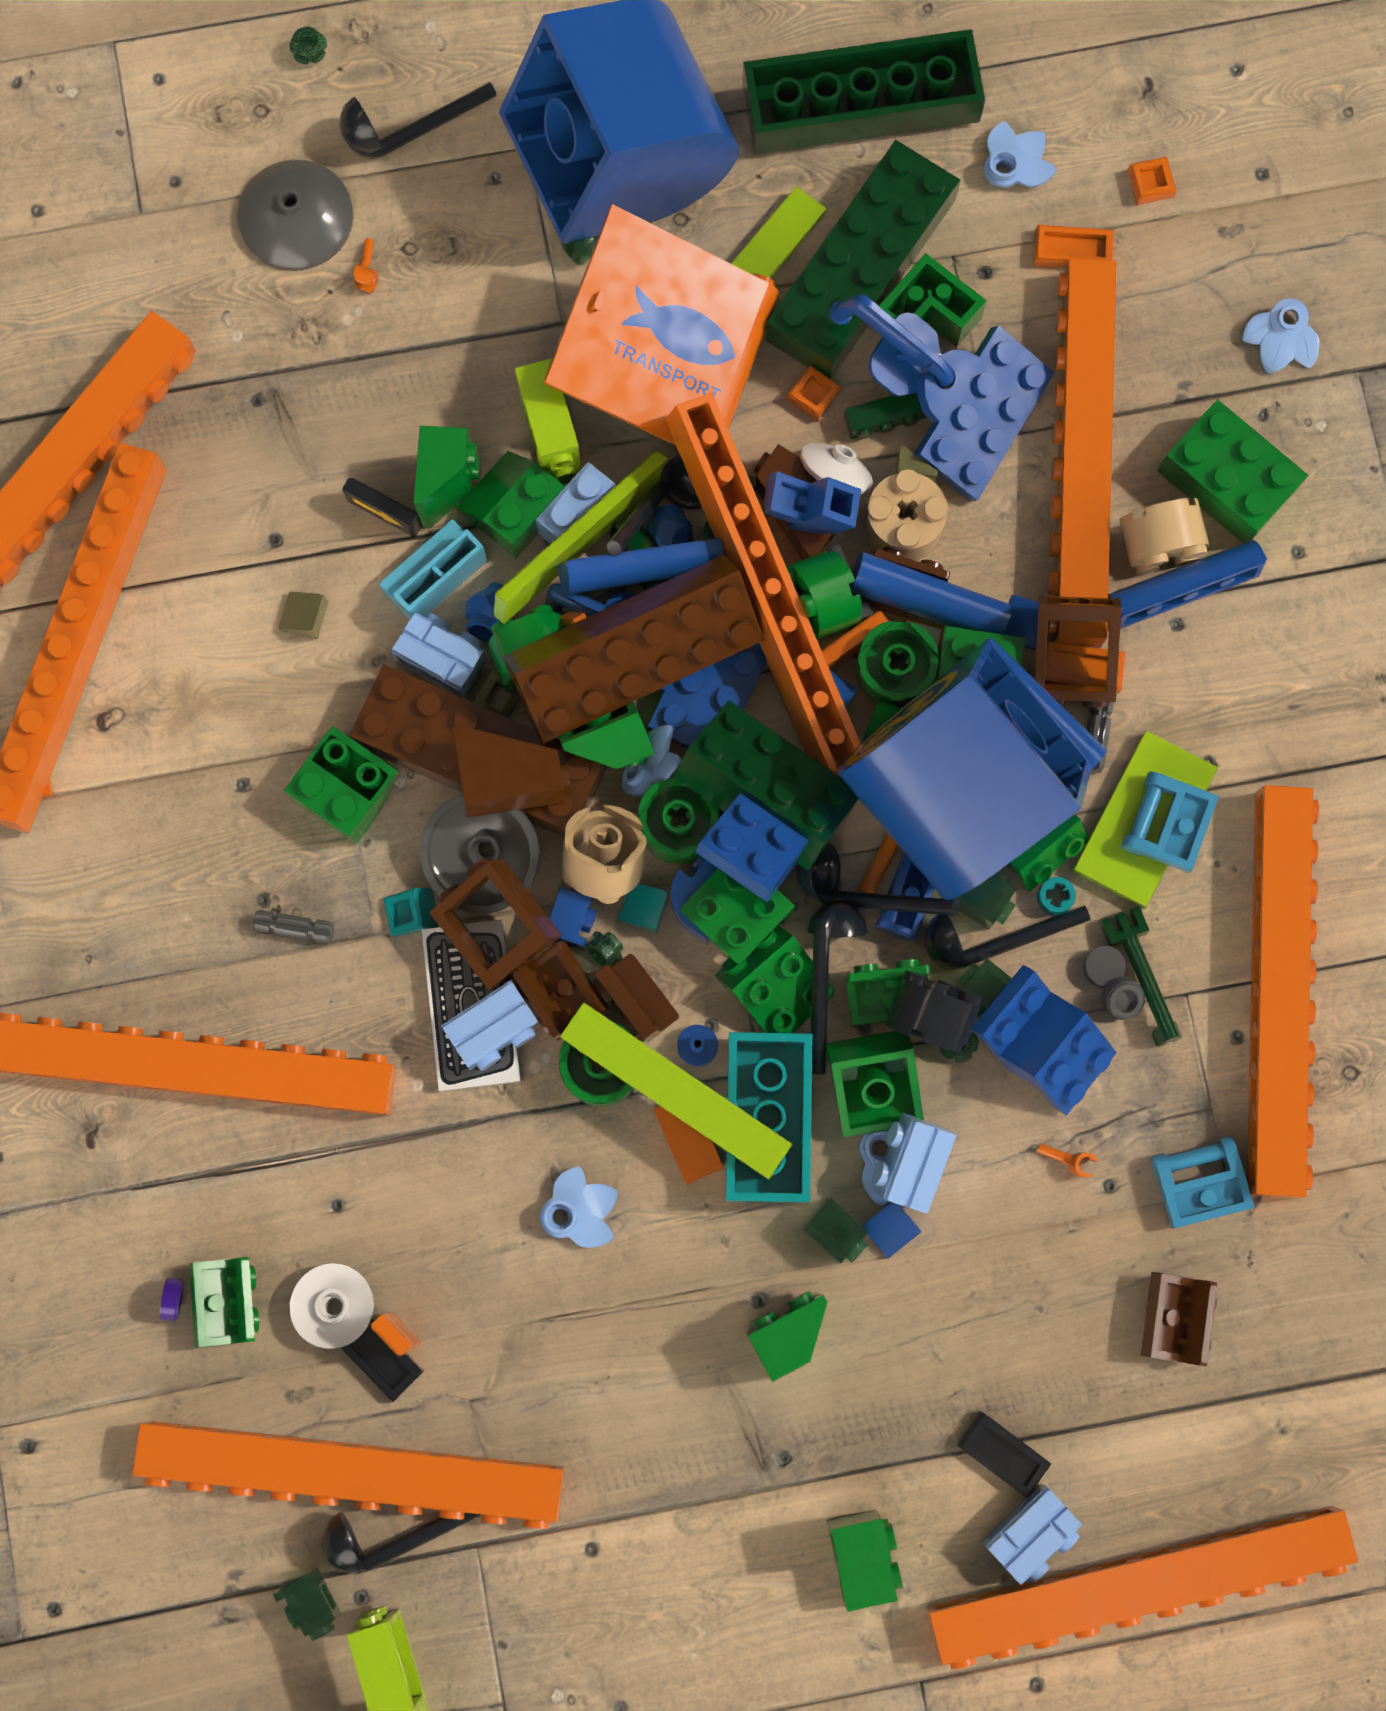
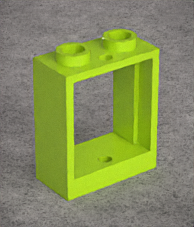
M552 358L517 367L515 368L521 402L539 465L560 483L571 481L582 467L579 446L564 394L543 384Z
M385 1605L362 1613V1617L355 1620L356 1625L346 1636L368 1711H428L400 1610L396 1609L388 1612Z

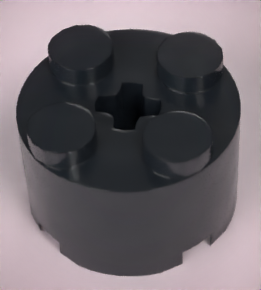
M905 969L888 1014L886 1026L907 1036L913 1035L921 1038L923 1042L961 1053L964 1052L965 1046L968 1043L983 997L961 990V987L942 980H937V982L929 980L927 976Z

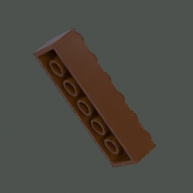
M722 555L503 656V659L532 727L543 743H546L764 641L740 570Z
M383 664L349 735L351 739L374 755L462 793L453 727L464 726L558 750L560 764L568 763L571 787L564 788L565 803L521 810L531 823L563 837L570 818L578 811L590 806L606 771V765L564 751L561 741L557 738L543 743L533 728Z

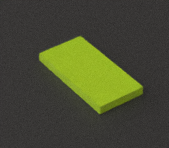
M1146 730L1072 872L1145 909L1168 865L1143 855L1127 852L1121 848L1124 836L1126 834L1129 835L1147 788L1144 782L1148 772H1157L1206 791L1218 767ZM1162 792L1145 840L1156 844L1173 795Z

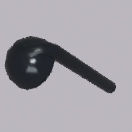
M488 82L380 140L361 104L353 96L343 106L339 118V126L342 137L352 150L364 157L378 158L496 97L497 94L491 82Z
M680 455L667 462L663 467L661 479L608 542L607 550L611 555H620L666 495L673 503L687 510L702 508Z
M831 843L826 846L809 870H806L799 864L796 866L797 883L806 896L823 904L828 902H845L856 908L950 916H957L960 910V903L957 899L944 900L943 898L838 891L841 870L840 859L836 848Z
M828 902L820 907L810 917L807 932L813 934L811 1034L812 1074L815 1075L826 1074L827 1050L825 1043H827L830 937H858L868 934L865 918L856 907L845 902Z
M1081 906L964 951L949 916L936 915L925 929L924 945L930 959L940 968L948 970L963 969L1090 921V915L1086 906Z
M340 1511L326 1525L322 1537V1549L328 1562L338 1571L361 1574L371 1571L482 1514L465 1513L464 1519L439 1517L363 1555L348 1519Z

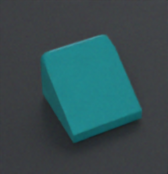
M638 884L631 892L626 894L618 921L656 934L669 898V892Z
M412 888L383 898L391 937L421 932V929L439 927L438 923L429 913L436 907L434 893L431 888Z

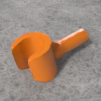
M371 238L364 240L360 264H357L353 270L355 287L368 293L374 292L379 278V272L370 269L374 240Z
M1040 1143L1037 1153L1068 1165L1070 1172L1077 1177L1088 1178L1093 1176L1081 1171L1079 1163L1082 1158L1098 1162L1096 1156L1091 1153L1079 1152L1073 1155Z

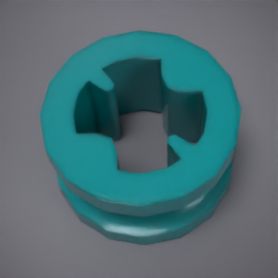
M1052 877L1046 880L1037 893L1039 907L1045 913L1052 916L1067 912L1076 899V891L1073 884L1062 877ZM1055 886L1062 888L1063 890L1060 894L1066 893L1067 900H1062L1058 907L1050 904L1052 899L1047 900L1046 893L1051 892Z

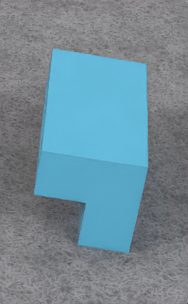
M452 519L383 579L379 586L383 593L409 620L415 612L425 617L488 561L484 546L468 529L464 531Z

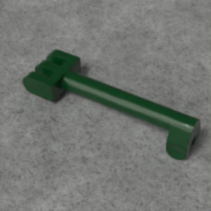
M1137 906L1130 909L1134 925L1130 926L1124 912L1115 914L1119 930H1114L1109 917L1100 919V925L1109 946L1113 947L1123 943L1158 1026L1152 1032L1153 1040L1157 1047H1161L1168 1042L1182 1039V1035L1177 1023L1172 1019L1138 937L1148 934L1149 927L1141 909Z

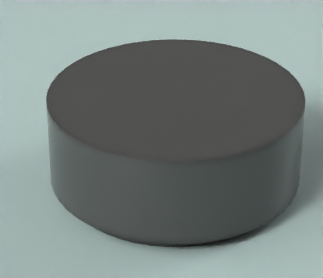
M1097 947L1084 960V974L1091 984L1105 988L1111 980L1117 977H1124L1126 972L1125 958L1114 947Z
M1117 977L1105 986L1101 1001L1105 1010L1113 1017L1120 1020H1128L1135 1017L1142 1010L1145 1003V993L1142 987L1131 978Z

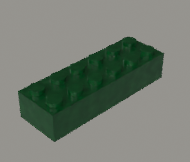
M972 29L743 62L742 85L754 155L978 123L981 120L985 104V94Z
M895 139L767 321L766 341L807 367L811 365L826 377L832 379L869 325L857 315L852 316L851 320L844 325L836 324L829 316L830 307L835 302L859 294L868 296L877 305H880L897 286L956 201L961 180Z

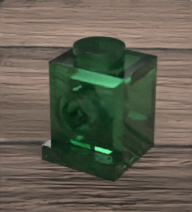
M318 1567L273 1594L277 1602L285 1598L288 1605L284 1607L291 1626L295 1630L301 1629L304 1636L309 1635L312 1642L335 1629L332 1621L341 1614V1611Z

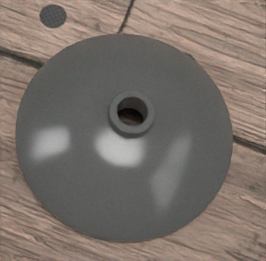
M287 160L266 167L250 180L239 200L237 220L245 244L258 259L278 269L298 271L317 267L330 260L341 250L352 229L353 206L345 185L331 170L307 160ZM288 200H297V203L294 206H285V203Z
M461 794L443 803L430 816L421 836L420 859L425 877L438 895L454 884H457L459 887L469 878L466 872L475 863L484 858L487 861L504 859L526 889H530L539 868L540 848L535 829L521 809L467 818L464 797ZM483 842H488L492 845V855L484 853L482 849ZM489 880L457 909L470 913L487 914L501 911L510 905L492 881Z

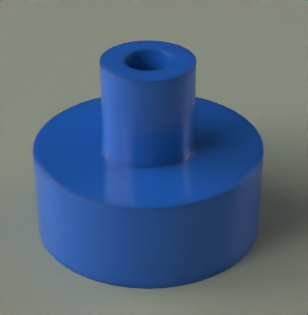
M689 1026L678 1038V1054L690 1066L702 1067L708 1065L713 1061L718 1051L717 1037L706 1026ZM700 1042L701 1047L696 1048L694 1043Z

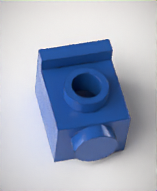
M560 887L550 916V920L562 934L555 942L565 941L570 947L582 951L586 950L588 943L586 938L582 937L583 932L590 934L597 915V910L592 909V897L585 896L572 887L570 890Z

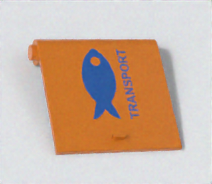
M612 204L607 212L543 384L675 446L676 444L665 420L676 405L713 392L729 430L766 331L767 321L771 317L779 291L774 286L775 282L771 278L761 274L752 275Z

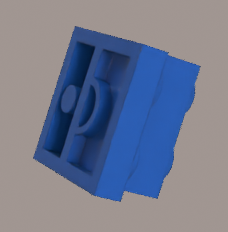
M740 793L702 839L695 852L768 902L796 866V861L809 840Z
M1024 964L973 1026V1031L1006 1069L1038 1088L1052 1106L1066 1116L1083 1099L1088 1088L1100 1073L1108 1068L1112 1058L1117 1053L1086 1012L1052 993L1037 973Z

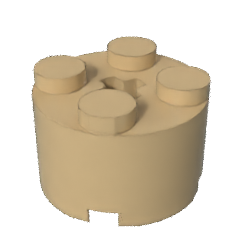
M909 469L883 479L870 496L865 516L867 540L872 548L883 550L885 547L902 551L906 558L915 561L930 554L941 538L947 519L948 504L943 492L931 479ZM899 514L903 516L909 515L912 517V519L907 517L904 520H901L899 518Z
M1188 498L1162 502L1145 507L1143 517L1134 520L1133 512L1119 519L1130 566L1135 567L1137 575L1157 571L1160 569L1159 565L1173 560L1174 566L1190 564L1198 560L1197 556L1207 553L1209 542L1197 498H1194L1190 503Z
M604 805L603 810L590 812V807L575 813L565 828L562 855V879L579 893L596 898L605 904L615 903L621 896L631 892L640 882L644 866L646 837L642 834L641 829L643 830V825L640 820L631 812L611 805Z

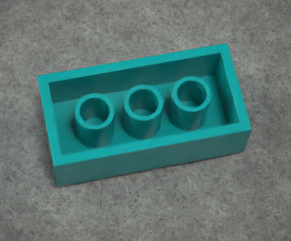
M729 1032L727 1100L792 1143V1146L769 1180L726 1151L725 1202L810 1203L812 1034Z

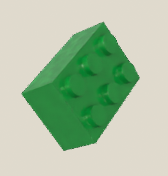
M1218 399L1167 453L1157 470L1191 500L1197 498L1199 506L1242 543L1253 540L1309 476Z

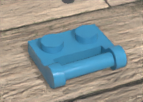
M1148 772L1144 785L1147 787L1130 834L1124 836L1121 848L1127 852L1143 855L1190 873L1194 867L1219 796L1166 775ZM1162 792L1173 795V799L1155 844L1145 840Z
M1232 1136L1219 1138L1216 1144L1166 1156L1164 1153L1151 1156L1153 1172L1158 1180L1171 1229L1255 1208L1238 1149ZM1221 1159L1225 1162L1227 1169L1225 1172L1178 1184L1174 1183L1172 1172Z

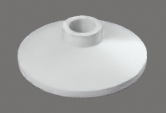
M809 443L803 447L800 453L802 465L817 480L826 477L836 479L860 488L861 495L868 493L873 485V478L868 469L856 458V453L845 445L837 444L833 446L824 443Z
M324 1264L307 1272L296 1284L290 1300V1316L296 1331L310 1344L326 1349L341 1348L357 1340L369 1326L374 1310L373 1294L368 1282L359 1272L342 1264ZM338 1299L342 1304L341 1311L336 1315H331L328 1311V1305L332 1300Z

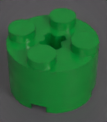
M834 550L820 552L786 565L817 640L860 622L862 617L860 594L852 596L849 584L855 582L849 566L838 552Z
M550 605L537 606L526 616L514 621L509 619L505 624L499 621L491 627L493 636L488 642V649L508 693L514 694L513 688H515L503 656L566 628L561 622V615L553 612Z
M888 621L876 626L864 638L856 661V678L861 690L876 704L881 699L902 708L934 682L939 666L937 645L933 637L923 627L915 623ZM891 660L895 663L900 660L904 661L903 670L901 671L899 668L891 669L889 667Z
M676 778L657 781L648 788L639 804L638 819L643 825V830L641 829L646 837V848L656 858L667 863L687 865L696 861L700 855L695 851L702 839L719 820V809ZM681 814H685L687 825L679 824L677 827H673L671 816L673 815L678 818Z
M615 1023L616 1025H618L619 1027H621L622 1029H624L625 1031H627L628 1033H630L627 1029H625V1028L622 1027L621 1025ZM563 1042L559 1052L560 1075L565 1086L578 1100L591 1106L611 1107L624 1101L634 1092L635 1089L609 1071L601 1070L598 1074L594 1073L595 1067L591 1062L592 1059L567 1042Z

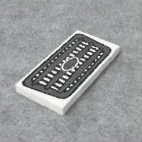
M503 920L464 924L493 963H496L507 953ZM441 927L421 929L439 1092L521 1082L518 1048H515L512 1043L498 1052L502 1057L498 1062L483 1071H480L478 1066L470 1070L462 1060L441 1025L498 988L487 989Z

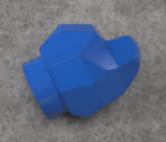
M666 504L655 509L653 519L646 524V533L656 547L693 542L692 525L687 520L682 507Z
M490 583L486 589L477 592L466 601L465 617L469 620L466 629L479 640L489 641L493 636L491 627L499 622L494 616L495 593L504 586L501 583Z

